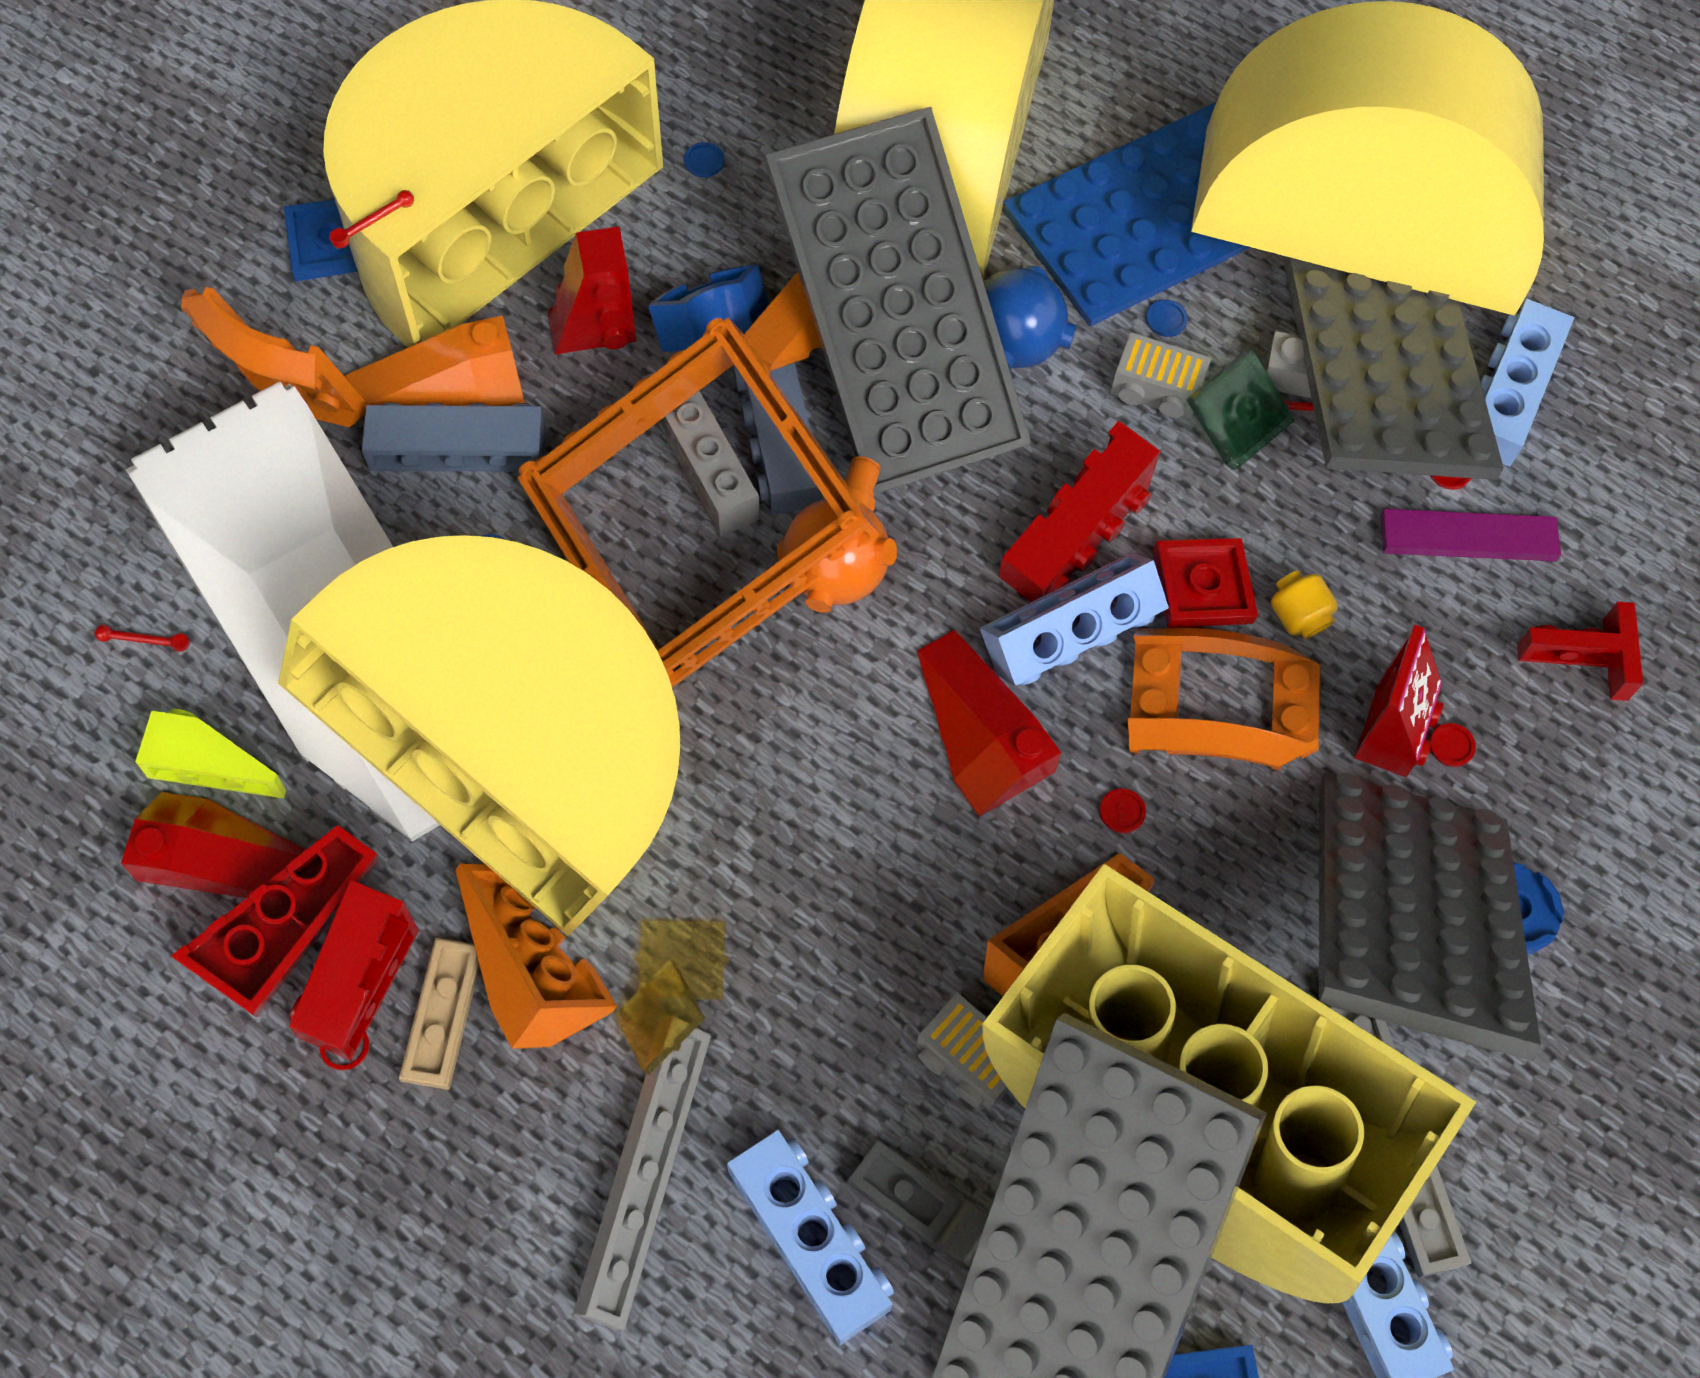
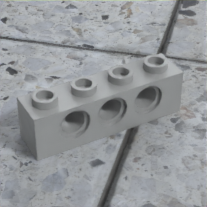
M651 373V374H649V375H646V376H644L643 378H645V377H650V376L653 375L654 373ZM698 391L657 423L721 537L759 520V495L701 392Z

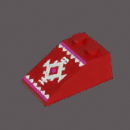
M1414 624L1379 680L1354 759L1403 777H1407L1415 765L1420 767L1424 765L1432 741L1425 739L1428 728L1436 726L1444 706L1443 702L1437 700L1442 681L1424 627Z

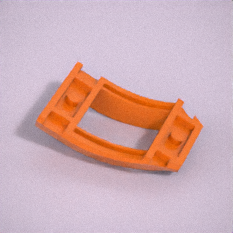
M205 287L203 294H199L195 289L185 290L182 296L181 309L192 319L191 324L205 334L214 348L234 361L242 374L259 391L279 381L283 386L291 384L292 387L295 386L316 420L350 428L365 416L366 405L369 404L319 347L310 345L308 352L295 350L287 339L264 334L250 328L214 288Z
M1137 628L1133 635L1135 655L1130 718H1128L1130 752L1139 753L1140 750L1166 751L1167 754L1222 757L1269 766L1271 769L1281 770V766L1300 756L1304 759L1319 750L1321 664L1283 643L1242 633L1201 628ZM1182 652L1226 654L1273 663L1272 732L1226 722L1179 719Z

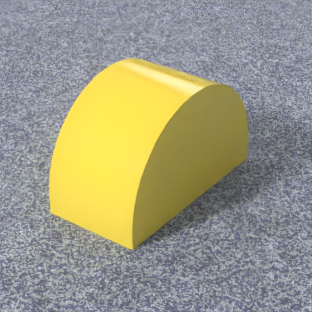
M485 0L465 3L425 15L391 33L370 49L344 79L334 97L327 116L323 148L326 173L344 229L394 201L397 194L402 190H409L414 195V203L411 207H400L350 237L349 242L364 292L373 310L383 324L405 346H413L462 324L573 238L577 232L582 231L663 168L654 58L616 28L581 11L535 0Z
M865 0L851 49L834 134L931 107L981 276L984 279L1003 208V201H1005L1045 53L1054 0Z
M1394 1L1361 2L1322 10L1301 18L1281 28L1262 41L1242 60L1224 85L1206 131L1191 232L1348 273L1362 274L1368 278L1383 282L1392 281L1412 286V289L1425 293L1431 290L1449 294L1448 299L1515 316L1537 275L1544 243L1543 116L1536 89L1522 63L1494 35L1465 18L1435 7Z
M468 535L434 537L392 547L364 559L340 574L291 619L278 684L567 936L613 891L651 844L672 800L678 775L680 725L676 700L667 671L644 628L611 591L586 572L546 551L519 542Z
M1105 864L1093 877L982 1024L983 1040L989 1059L1002 1081L1024 1108H1026L1056 1019L1066 1013L1266 1112L1267 1115L1211 1258L1261 1284L1313 1302L1341 1303L1353 1296L1476 1104L1475 1100Z

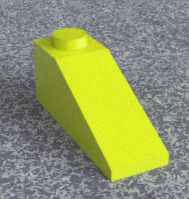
M171 709L169 713L151 711L135 761L147 778L284 799L286 788L275 772L200 720L193 713L181 709Z

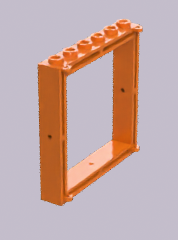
M716 318L709 322L706 326V331L699 340L686 350H681L672 355L667 364L653 375L639 380L634 385L632 391L616 403L605 406L598 413L597 417L582 429L568 434L564 438L563 443L549 454L539 457L534 461L525 462L518 470L520 476L517 477L569 563L592 576L629 609L644 628L658 651L672 688L812 586L819 575L812 573L806 575L805 572L826 556L830 561L840 558L845 552L842 545L849 539L858 537L856 547L858 548L869 544L881 535L750 342L729 318L725 320ZM735 365L838 518L659 649L563 496V493L731 366ZM788 584L791 585L788 589H786L785 591H783L781 594H779V595H778L777 597H775L773 600H771L770 602L768 601L769 598H771L773 595H775V594H776L777 592H779L781 589H783L784 587H786ZM752 611L754 612V614H752L751 616H749L747 619H745V620H744L743 622H741L739 625H737V626L734 627L733 629L731 628V626H733L735 623H737L739 620H741V619H742L743 617H745L747 614H749V613L752 612ZM717 638V641H715L713 644H711L709 647H707L705 650H703L695 656L694 653L699 651L713 639ZM680 664L681 667L675 670V667Z

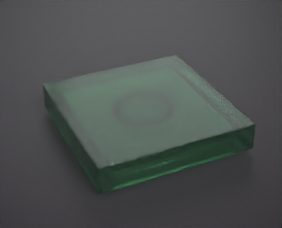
M1253 350L1244 351L1186 399L1225 465L1231 470L1239 469L1295 421Z

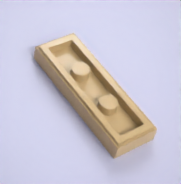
M435 938L399 1076L401 1082L450 1090L480 968L474 944Z

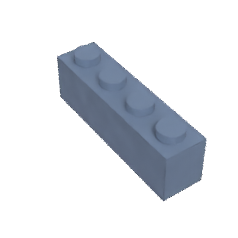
M795 363L769 371L810 430ZM733 366L737 392L745 391L747 401L741 402L744 427H753L755 438L748 439L752 464L760 463L763 473L762 475H756L760 501H769L771 515L803 510L808 505L822 500V493L736 366Z
M397 403L366 405L362 452L369 471L519 472L520 466L525 462L534 461L544 456L546 426L542 406H531L524 403L512 406H488L482 403H474L468 406H445L439 403H429L425 406H402Z

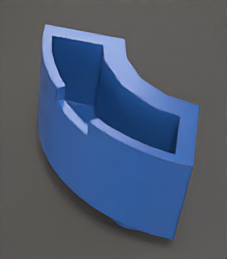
M759 265L739 266L709 273L710 282L687 290L685 283L680 284L650 303L648 307L662 352L686 350L703 336L708 323L716 318L723 320L729 318L745 334L769 306Z

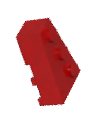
M620 226L577 232L564 265L565 276L562 284L558 283L555 290L556 301L553 308H549L547 313L554 354L601 347L615 350L623 348L628 343L637 342L628 267Z
M350 879L304 992L297 998L290 1012L289 1019L291 1023L289 1028L298 1039L349 1061L352 1060L419 932L404 901Z

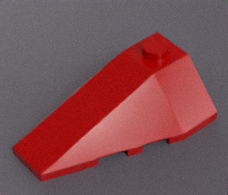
M956 630L917 650L929 697L938 721L941 739L944 742L953 780L978 817L988 813L1056 772L1061 751L1034 714Z
M161 792L135 818L121 864L138 882L247 898L251 892L282 871L287 864L306 849L209 799Z

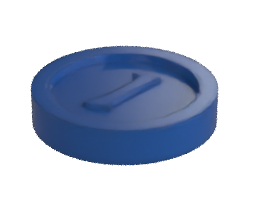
M697 143L686 151L684 156L685 167L691 174L697 177H711L722 170L724 154L718 146L712 143Z
M1159 300L1148 308L1146 322L1148 327L1157 335L1173 337L1183 332L1188 322V315L1184 307L1172 300Z

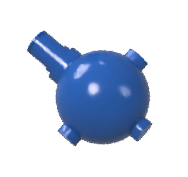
M1038 266L1011 268L1000 271L983 282L1009 370L1011 368H1026L1038 365L1050 358L1059 346L1070 349L1077 325L1068 322V311L1064 297L1059 288L1048 278L1045 270Z

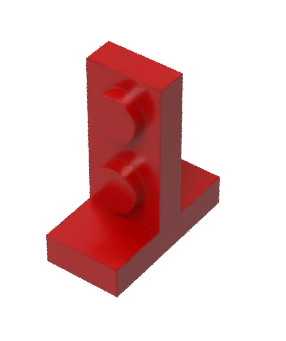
M1617 601L1603 618L1604 632L1598 628H1585L1579 631L1562 630L1554 625L1530 627L1517 644L1518 661L1607 667L1610 700L1629 701L1643 685L1635 603Z

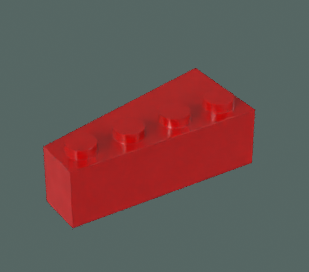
M1119 420L1108 432L1110 436L1109 443L1102 454L1094 449L1083 461L1084 467L1076 477L1074 487L1072 488L1065 483L1055 494L1047 509V514L1049 515L1047 519L1039 514L1002 557L998 577L1030 602L1069 584L1070 579L1068 577L1076 569H1079L1081 572L1086 570L1098 553V550L1095 548L1103 540H1106L1108 543L1112 542L1125 525L1123 519L1130 511L1138 514L1151 498L1152 493L1148 489L1160 450Z
M337 825L287 864L282 871L265 884L260 885L245 900L214 921L204 932L177 950L171 957L250 1014L258 1017L334 919L350 879L361 884L379 861L378 854Z

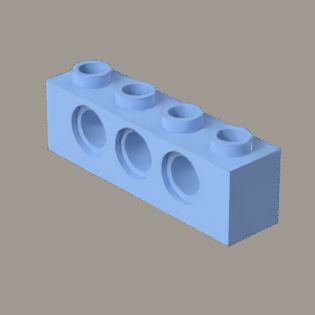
M1526 299L1518 314L1516 313L1515 316L1509 314L1500 335L1507 337L1505 345L1497 343L1487 364L1488 367L1494 369L1492 376L1485 374L1481 380L1501 460L1504 465L1511 467L1525 443L1575 318L1529 299Z
M1131 552L980 627V631L997 675L1015 686L1027 685L1038 680L1042 672L1054 666H1062L1074 662L1083 651L1093 646L1107 645L1117 638V634L1131 627H1141L1149 624L1155 619L1154 615L1169 607L1154 560ZM1118 596L1115 607L1110 610L1112 600ZM1080 614L1079 623L1072 630V623L1076 616ZM1042 633L1040 644L1033 649L1034 640Z
M777 1130L728 1162V1173L837 1344L841 1346L891 1311L893 1304L888 1297L894 1294V1290L880 1268L877 1266L870 1270L861 1257L860 1252L865 1250V1246L852 1225L847 1223L842 1227L831 1211L837 1204L823 1181L819 1180L814 1184L803 1167L809 1164V1161L800 1145L794 1138L786 1141L780 1131ZM781 1180H789L797 1185L800 1192L793 1201L781 1203L776 1201L770 1193L773 1185ZM811 1222L822 1225L828 1235L821 1245L815 1247L805 1245L798 1236L801 1227ZM836 1266L850 1268L856 1277L854 1286L846 1291L833 1289L826 1279L828 1272Z
M1394 1231L1370 1268L1379 1271L1384 1276L1387 1283L1386 1293L1379 1294L1372 1290L1368 1284L1366 1274L1353 1296L1347 1301L1342 1302L1376 1378H1436L1454 1370L1450 1361L1453 1357L1452 1349L1445 1334L1439 1328L1435 1329L1426 1309L1429 1307V1302L1425 1290L1417 1279L1411 1278L1403 1262V1259H1405L1403 1244ZM1393 1318L1403 1321L1408 1327L1410 1340L1407 1345L1399 1343L1392 1336L1390 1323Z

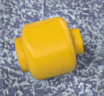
M1297 570L1286 575L1276 583L1279 591L1272 597L1271 606L1289 635H1302L1304 639H1308L1335 623L1333 615L1338 610V603L1319 574L1311 573L1302 576L1301 572Z

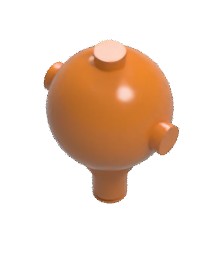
M862 456L852 458L844 481L881 535L869 544L856 548L858 537L851 538L842 545L845 552L840 558L830 561L826 556L805 572L806 575L808 573L819 575L814 584L802 592L807 596L805 600L806 606L814 611L827 613L831 611L832 605L851 604L865 598L880 584L888 566L893 565L896 561V543L892 538H888L884 525L874 513L876 502L873 491L881 467L870 458ZM826 499L818 500L808 505L794 517L785 533V537L778 543L777 556L779 561L838 518Z

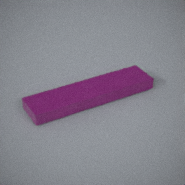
M1383 509L1380 515L1384 554L1555 562L1561 556L1557 517Z

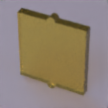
M642 921L640 954L635 957L636 963L640 965L638 999L723 1000L724 966L729 964V958L725 955L726 923Z
M669 960L647 983H641L639 991L615 1014L642 1072L648 1075L673 1051H678L681 1048V1043L706 1019L680 969L672 960Z

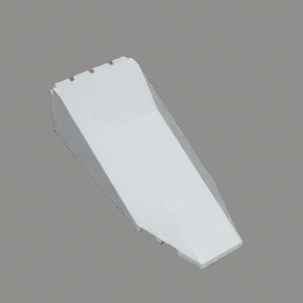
M279 381L251 396L256 405L253 409L249 410L242 400L210 417L215 426L213 430L208 432L204 424L200 422L168 439L174 448L173 451L166 454L161 444H158L133 457L131 461L134 466L126 469L160 530L302 758L321 769L337 785L347 789L369 806L372 812L412 842L440 824L278 684L291 619L340 574L364 559L393 547L295 386L292 387L291 384L283 386Z

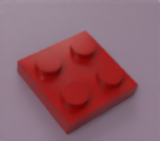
M1242 538L1165 540L1156 542L1153 554L1158 576L1169 607L1164 610L1167 628L1247 625L1255 622L1258 612Z

